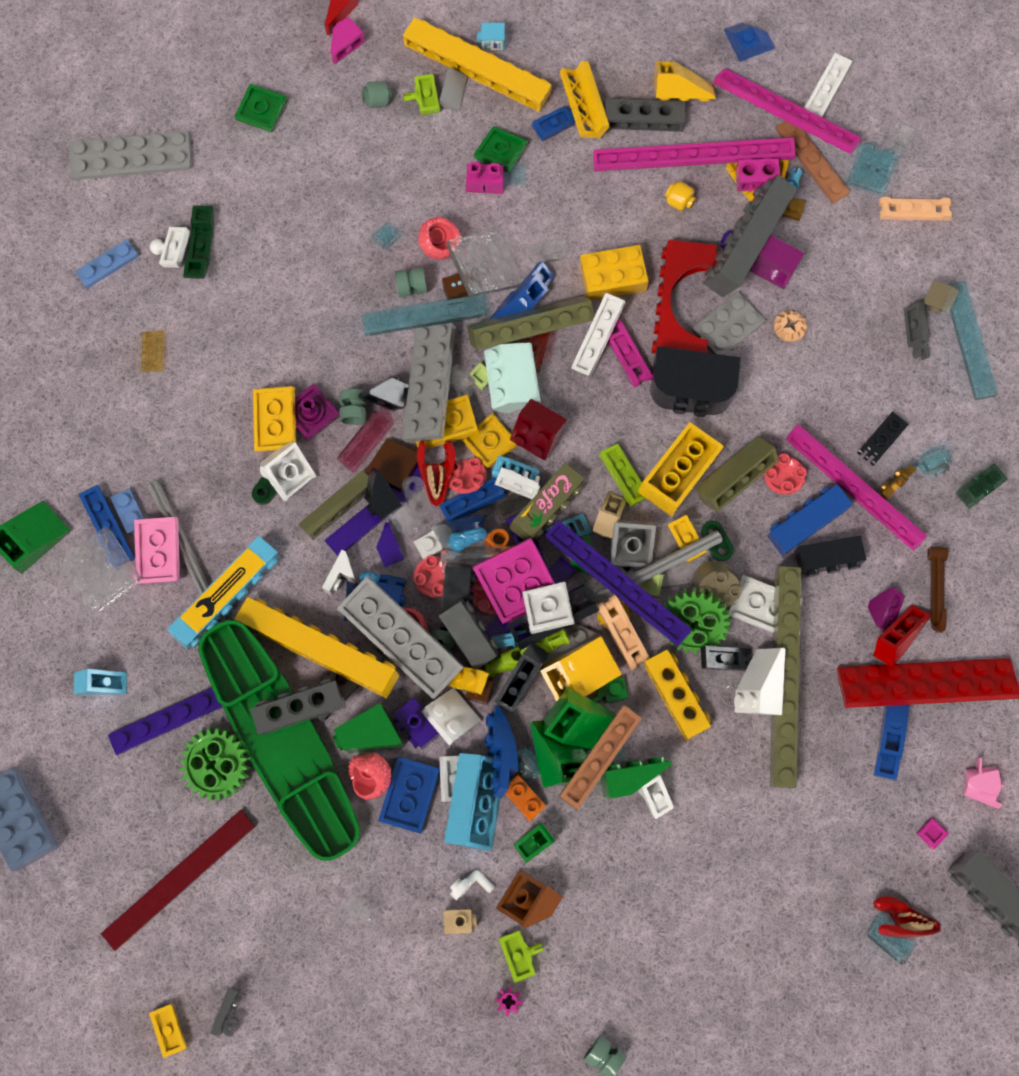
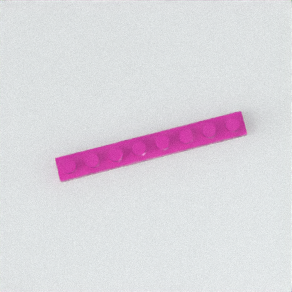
M726 68L714 79L713 84L805 130L824 142L838 147L844 152L851 154L861 142L862 138Z
M799 424L793 428L785 440L838 484L839 487L914 551L926 539L927 535L857 476L854 471L850 470L839 458L835 457L823 444L819 443Z

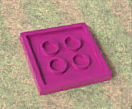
M531 537L473 565V569L502 624L526 613L523 591L555 584Z

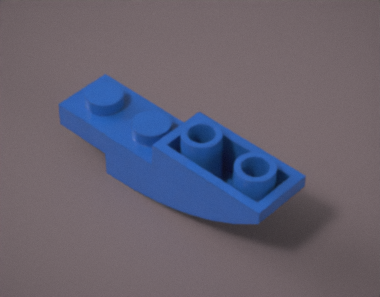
M543 261L536 264L516 291L510 292L490 319L529 310L536 305L548 291L547 286L555 277Z
M910 705L885 706L873 776L893 781L897 780L900 760L903 755Z
M495 706L486 717L488 733L485 736L484 744L487 746V755L493 756L492 767L495 768L491 779V788H494L493 797L502 798L509 789V779H512L518 771V754L511 726L500 706Z

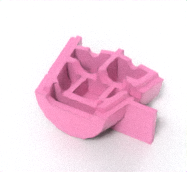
M982 758L976 759V768L965 770L964 795L999 809L1002 807V804L996 802L1000 789L1004 788V785H1001L999 770L995 766L982 768Z

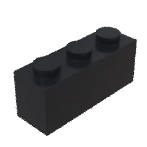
M861 535L798 546L794 551L797 565L801 568V575L806 574L807 577L817 576L821 571H827L828 574L840 571V568L848 567V570L858 569L867 560Z
M446 563L442 611L461 598L465 602L469 601L473 606L474 593L470 592L471 584H475L476 573L472 571V565ZM441 620L440 630L448 631Z
M531 642L522 654L495 702L514 713L550 653Z

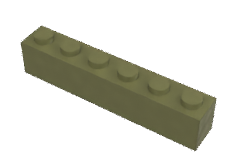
M580 296L469 324L467 329L471 346L476 350L593 321L594 315L591 300Z

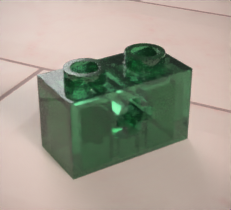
M994 463L955 494L968 509H971L1005 483L1008 478Z

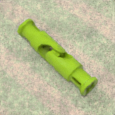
M564 628L534 644L552 653L555 648L564 644L570 645L571 641ZM515 647L501 653L500 657L484 664L490 678L493 679L495 675L506 670L508 672L513 670L518 663L516 661V654L520 651L522 655L526 648L520 650L519 647Z

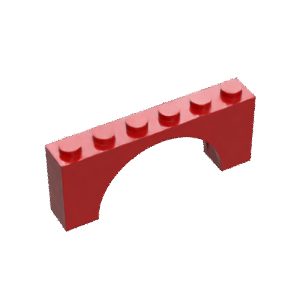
M668 240L667 246L662 248L661 259H665L664 266L661 265L659 278H663V283L659 284L657 296L661 297V302L657 303L655 315H659V321L655 322L653 334H657V341H653L651 353H656L657 346L707 353L708 340L688 333L676 321L672 313L670 297L673 289L682 279L697 272L707 271L711 265L714 266L717 245Z

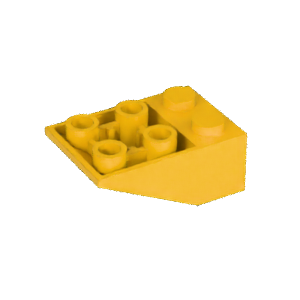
M655 61L653 86L656 98L660 100L678 98L681 101L698 99L704 102L716 99L711 82L675 61Z
M602 636L544 663L540 670L556 701H558L567 687L583 696H587L622 675Z

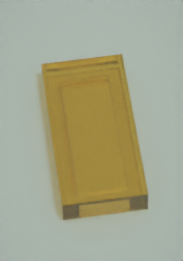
M142 332L141 371L163 372L164 332Z

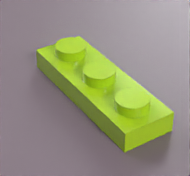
M617 443L601 451L599 457L629 506L632 507L646 500L645 497L638 493L642 482L619 444Z

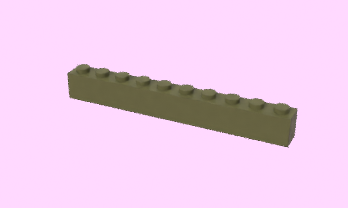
M779 566L775 570L773 648H785L782 715H771L770 787L793 789L797 788L801 568Z

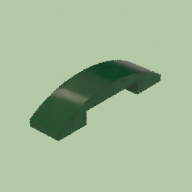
M193 205L190 222L192 231L188 258H185L184 278L204 279L206 276L213 233V206Z

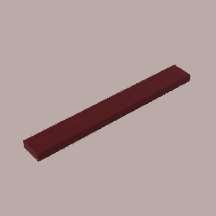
M242 810L237 812L108 926L101 935L112 949L117 951L256 826Z

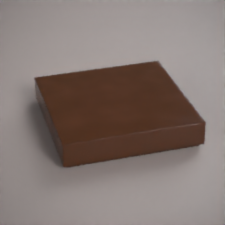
M386 438L365 472L369 475L370 469L375 467L380 471L389 486L402 491L418 466L417 452Z

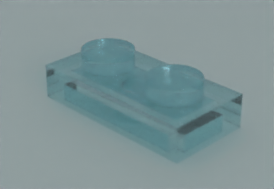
M879 915L874 919L865 935L900 965H903L907 962L915 946L906 938L901 939L881 935L878 932V927L889 923Z

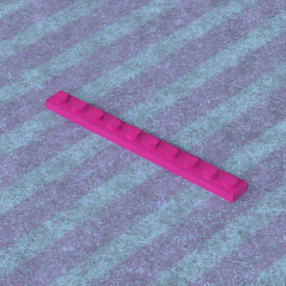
M794 137L593 150L594 172L738 163V160L744 158H751L752 160L765 157L779 160L795 159Z

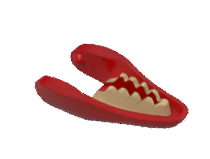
M419 441L417 462L428 499L434 506H439L443 503L454 469L456 454L451 441H446L443 445L445 460L439 464L425 463L426 445L424 441Z
M883 896L873 902L875 909L889 913L895 922V925H880L878 932L881 935L902 939L934 935L941 931L940 924L937 921L915 911L897 898Z

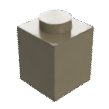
M933 280L924 304L930 307L929 311L936 314L945 312L949 314L959 290L953 286Z

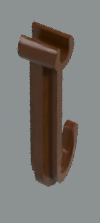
M930 546L927 549V559L930 561L931 627L936 633H943L946 630L947 622L944 562L948 559V547Z

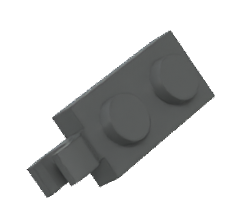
M916 302L904 308L908 347L913 348L912 355L914 359L921 356V360H925L930 357V352L925 346V343L929 341L925 304L923 302Z

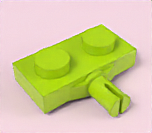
M434 75L415 76V92L403 93L404 102L416 100L421 115L440 113Z
M520 930L498 938L514 983L536 975L532 965V956L544 952L543 947L534 950L542 946L541 942L528 947L523 941Z

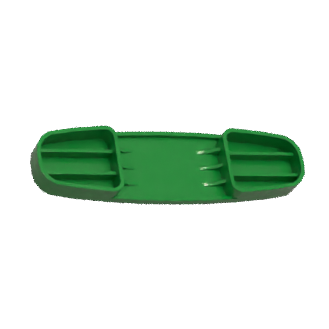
M227 620L210 628L202 635L199 641L198 652L215 696L222 705L234 732L238 735L239 741H244L243 748H248L246 754L251 758L250 761L276 802L281 815L310 854L324 861L341 857L357 845L360 839L361 827L343 782L311 720L266 735H258L250 709L256 707V703L269 700V702L278 700L277 696L290 693V695H293L295 693L272 658L248 627L238 621ZM299 700L294 703V711L299 712L303 708ZM280 707L275 708L272 713L274 719H278L282 711Z

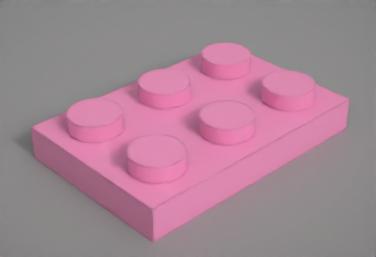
M178 517L134 520L136 584L179 582Z

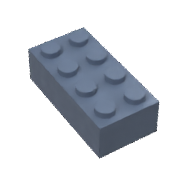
M10 769L0 775V851L10 871H20L59 847L20 771Z

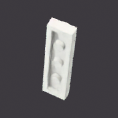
M834 53L804 107L805 109L823 117L850 68L852 60Z
M605 293L571 369L586 376H592L626 303L624 300Z

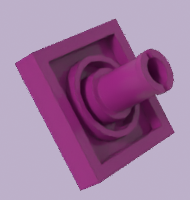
M314 383L295 397L296 428L307 441L311 440L339 418V412Z

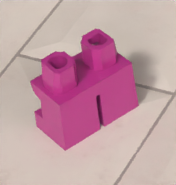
M479 162L467 163L466 192L483 193L485 186V193L503 194V165H499V163H491L490 165L479 164Z

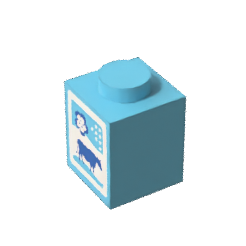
M481 23V31H477V43H481V50H504L505 23Z

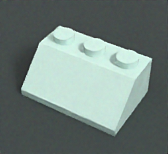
M531 343L500 344L484 350L493 410L506 414L524 408L530 399L538 403L541 402Z

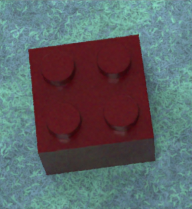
M530 399L518 415L510 441L546 461L558 444L567 419Z

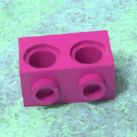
M765 157L754 160L751 158L738 160L735 169L737 192L755 191L768 178L772 179L777 174L780 175L779 159ZM764 171L770 172L771 175L765 174Z

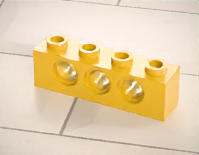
M667 649L646 660L643 665L685 741L709 729L711 727L709 724L711 719L708 713L700 708V699L696 692H691L687 685L690 683L688 677L678 669L677 665L679 662L674 653L670 654ZM662 671H671L673 674V679H664L662 676ZM680 689L684 693V698L681 700L676 699L673 696V690ZM684 709H692L695 713L694 718H686Z

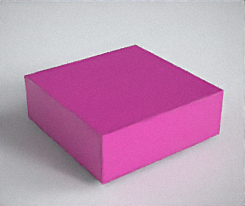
M930 818L916 834L934 850L949 833L933 818Z

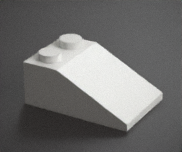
M785 648L756 649L736 689V696L734 698L735 713L782 715Z

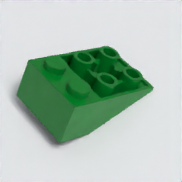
M41 501L0 525V554L15 570L23 574L71 530L44 501Z
M567 687L544 718V734L562 744L592 749L616 713Z
M544 720L531 721L530 726L543 788L567 785L586 758V753L582 747L562 744L545 735Z
M665 757L648 758V763L644 764L643 760L626 762L625 767H621V764H610L600 778L603 797L611 799L633 795L672 765V761H666Z

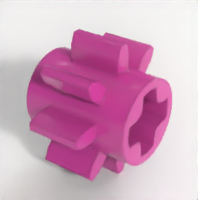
M509 986L508 992L500 989L501 998H495V1001L501 1004L497 1011L506 1010V1016L512 1010L518 1014L516 1006L517 1004H523V1001L517 1000L521 992L518 991L514 994L511 986ZM507 995H512V999L516 1000L515 1004H511L510 1008L506 1007V1003L502 1002V999H506Z

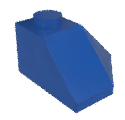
M744 23L724 29L740 62L775 49L768 33Z

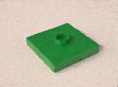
M249 84L234 116L235 120L272 133L287 98L285 95Z
M493 126L475 151L474 159L489 165L491 163H499V165H503V171L509 173L527 147L528 140Z

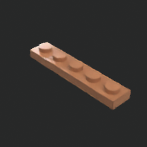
M787 121L776 126L775 129L782 138L794 137L795 156L832 204L849 195L850 191L801 128Z
M623 705L558 797L575 810H578L642 718Z

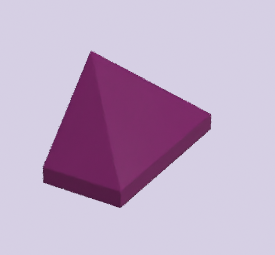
M894 587L873 598L868 604V609L876 626L883 632L897 620L905 596Z

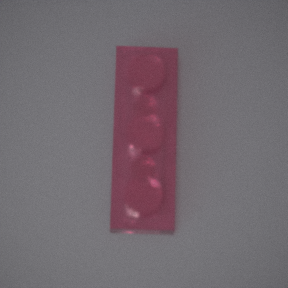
M374 411L336 459L354 473L392 424L379 411Z

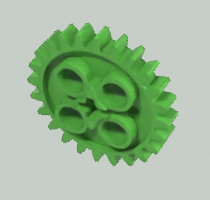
M693 587L692 593H689L684 588L683 595L677 591L675 598L669 596V603L664 602L663 606L692 629V632L677 647L678 651L684 647L686 654L690 649H693L696 655L700 647L714 646V644L721 646V640H726V633L730 632V626L728 625L731 624V618H728L730 611L725 610L726 603L719 604L720 596L713 599L712 591L705 595L704 588L700 593H697L696 588ZM687 606H692V607H694L695 609L689 610V609H687L686 607H687ZM712 616L714 619L709 620L705 617ZM695 633H702L703 636H697Z
M209 728L207 732L205 730L199 731V736H191L193 742L185 743L189 749L181 751L186 757L179 759V761L184 763L185 767L179 770L186 772L182 780H189L186 787L193 786V794L200 791L201 799L207 796L208 801H211L216 797L218 801L222 800L223 796L225 798L231 797V792L233 794L238 793L237 786L242 787L245 785L241 779L249 777L244 771L251 769L250 766L245 765V762L251 758L244 757V753L248 751V748L241 749L244 741L236 742L237 734L230 736V730H225L222 733V728H216L215 732L213 728ZM215 743L219 745L220 750L218 754L214 751ZM199 757L203 760L202 767H199L197 763ZM228 761L233 765L232 771H229L227 768ZM211 775H214L216 778L215 785L210 781Z

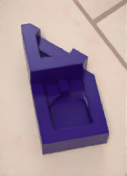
M386 522L376 546L384 567L404 560L390 524Z

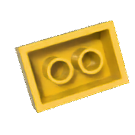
M640 245L580 255L579 267L585 295L591 301L603 299L605 293L621 296L647 291L649 281Z

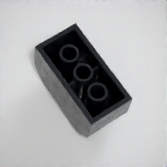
M657 346L650 384L651 397L658 406L673 410L675 414L690 412L694 413L693 415L697 417L721 414L730 406L737 391L741 357Z

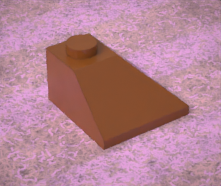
M519 869L496 909L527 928L551 917L563 896Z

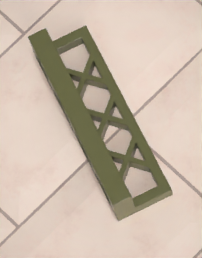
M364 470L359 472L303 519L299 526L312 540L317 538L365 497L369 476Z

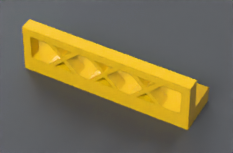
M581 61L576 69L562 68L560 76L580 137L600 139L610 126L589 62ZM568 76H573L575 79V83L572 82L568 78ZM573 90L580 95L581 100L573 94ZM578 106L585 111L586 116L579 111ZM583 123L590 127L591 131L585 130Z

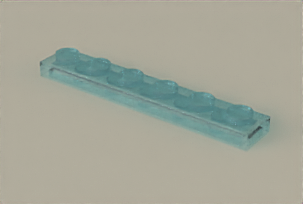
M961 281L947 284L959 290L951 307L950 314L974 400L995 397L997 395L996 387L966 282Z
M483 294L363 314L362 320L366 337L486 316Z

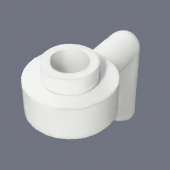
M474 870L467 878L463 880L459 878L450 887L453 890L450 895L456 901L459 900L476 881L489 894L495 886L479 870Z

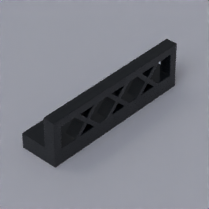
M585 584L568 592L570 605L575 607L571 609L574 623L599 611ZM583 591L587 602L581 605L572 603L574 596ZM527 613L507 622L520 650L528 647L531 642L536 643L568 627L563 626L531 634L528 625L527 631L517 636L513 626L520 622L529 624L528 620H526L528 619Z

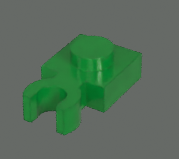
M624 677L616 678L605 684L603 688L595 690L598 693V697L591 700L597 703L601 698L605 697L606 703L628 699Z

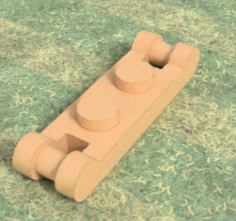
M886 196L879 199V206L881 207L880 219L944 221L952 219V212L949 208L951 207L950 198L893 199ZM936 208H941V212H936Z
M612 595L609 597V601L596 605L629 669L632 671L637 668L638 664L650 659L617 596ZM614 608L616 613L610 616L608 611ZM637 651L638 655L632 657L631 654Z

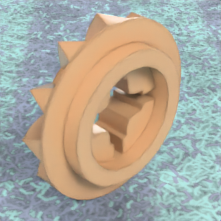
M792 309L786 312L783 311L774 321L775 333L780 339L787 342L801 339L807 329L805 318L800 315V312H793ZM788 321L790 323H797L794 326V330L791 327L785 328Z

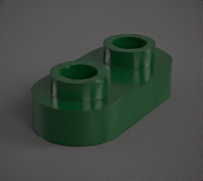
M263 476L252 490V498L260 505L270 503L277 494L270 481ZM260 491H266L265 495L259 496Z
M706 522L701 529L702 538L709 535V530H713L714 532L718 531L723 539L721 543L709 548L712 557L716 561H728L733 555L734 548L726 532L719 522ZM718 549H724L725 554H719Z

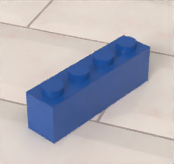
M838 484L833 488L830 486L826 487L819 493L821 495L819 498L814 500L812 497L803 504L804 508L798 512L795 509L786 516L788 520L781 524L779 521L769 528L771 532L767 537L782 556L821 530L853 505Z

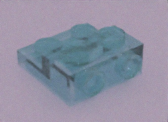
M871 143L860 144L846 185L884 197L898 156L894 155V152L890 149L881 151L875 149V146Z

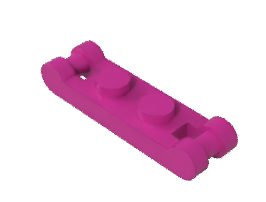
M618 318L613 329H616L618 332L615 334L611 333L608 343L629 378L631 385L635 388L641 382L651 380L652 374L622 321ZM640 369L641 373L636 375L634 371Z

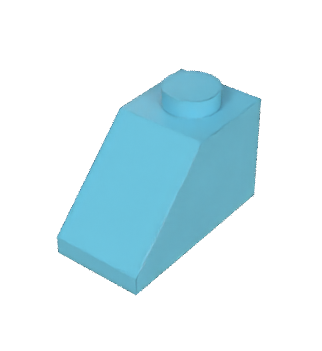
M94 669L74 672L73 694L89 696L126 694L127 672Z

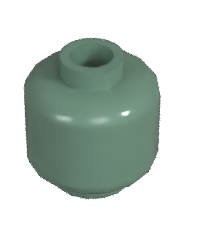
M384 81L367 82L365 87L362 88L363 103H366L369 108L386 107L388 101L392 99L391 88H388Z

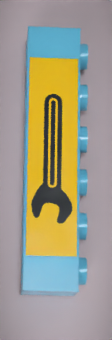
M258 536L167 628L168 633L185 649L196 648L202 635L217 625V620L222 615L224 617L232 611V605L237 600L241 601L248 594V588L252 584L254 586L262 580V574L267 569L271 570L278 563V552Z

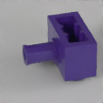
M413 697L393 714L396 718L393 722L401 732L404 729L408 732L410 737L407 739L415 749L419 746L423 750L440 734L422 714L423 708Z

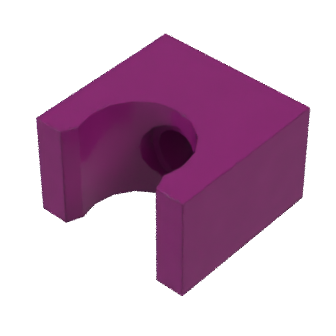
M770 235L749 271L785 289L805 253Z

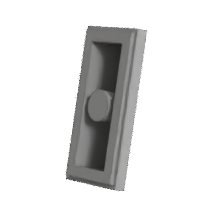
M447 68L440 97V108L460 111L467 81L465 74L453 68Z

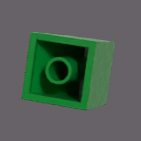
M381 703L333 729L335 736L332 738L336 746L341 751L345 750L347 753L392 750L405 747Z

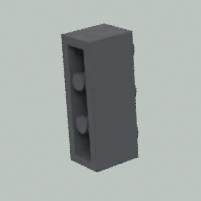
M461 598L441 611L439 617L472 667L478 669L497 657L499 646L493 637L489 639L485 633L487 628L482 620H477L473 615L475 610L470 602H465Z

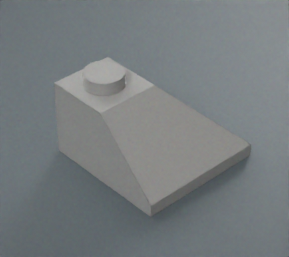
M626 520L614 522L609 562L616 566L647 567L651 565L656 525L644 521Z

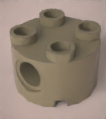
M723 561L706 562L694 573L693 587L696 588L697 593H700L703 588L705 589V595L712 591L713 599L720 596L719 604L726 603V608L733 605L741 595L742 590L739 580L730 566Z

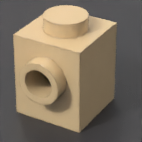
M471 909L444 910V934L472 933V928H477L476 914H472Z

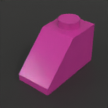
M349 17L339 21L333 28L330 53L334 64H337L365 43L363 31Z

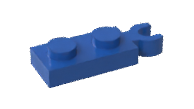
M563 106L534 120L531 126L541 141H544L574 126L575 119L571 108L568 110L566 106Z

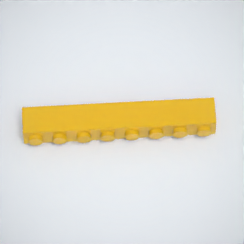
M414 17L403 34L405 46L447 67L453 68L467 77L538 112L542 110L551 95L552 84L547 80L539 79L529 71L521 70L511 62H505L497 58L496 55L481 50L476 45H470L460 37H454L446 33L445 30L430 25L425 20Z
M249 597L246 598L234 618L236 621L244 624L250 631L387 699L399 678V674L393 664L387 661L381 663L376 660L377 657L366 651L363 654L357 651L358 648L347 642L344 645L339 642L340 639L330 633L326 636L321 633V629L312 624L308 627L302 624L303 621L298 617L292 615L290 618L284 615L285 612L275 606L271 609L267 607L265 601L259 598L255 600Z

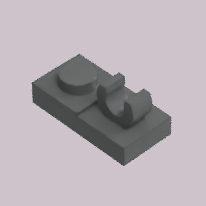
M234 987L227 989L210 1034L219 1036L223 1032L226 1036H234L235 1033L228 1029V1024L230 1022L238 1024L239 1020L234 1017L228 1019V1016L232 1009L236 1010L241 1001V996H238L239 989Z

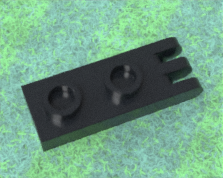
M892 411L857 454L862 455L866 450L868 453L864 459L867 461L871 455L875 458L870 463L874 466L909 424Z
M717 646L700 647L702 669L746 671L748 667L746 663H750L752 657H745V654H752V649Z

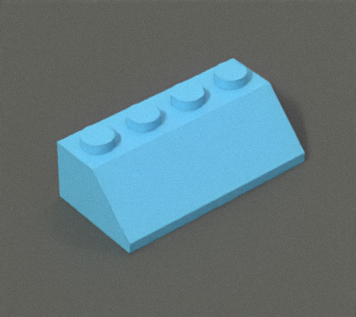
M459 753L444 843L492 851L500 798L493 797L494 788H491V779L495 768L492 767V758Z

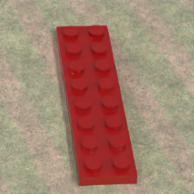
M1010 658L894 664L892 667L884 664L837 668V677L845 708L1019 699V684Z

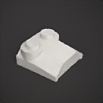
M290 442L280 447L263 460L260 465L261 475L270 481L283 501H287L290 496L311 479L317 477L296 442Z

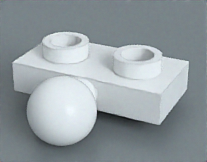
M169 227L165 242L161 239L151 241V252L156 255L162 254L159 262L162 267H181L190 234L186 227Z

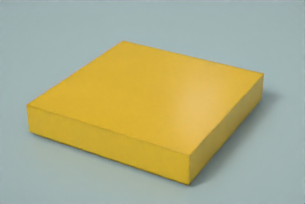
M493 413L477 425L479 434L461 439L473 455L480 459L486 470L496 463L498 456L504 457L518 446L510 441L511 433Z

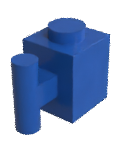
M381 574L377 585L402 608L404 607L406 595H403V587H405L406 579Z

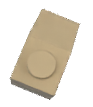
M608 491L592 531L602 537L612 538L614 522L620 520L626 499Z

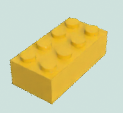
M689 422L642 482L638 493L672 517L719 456L724 446Z

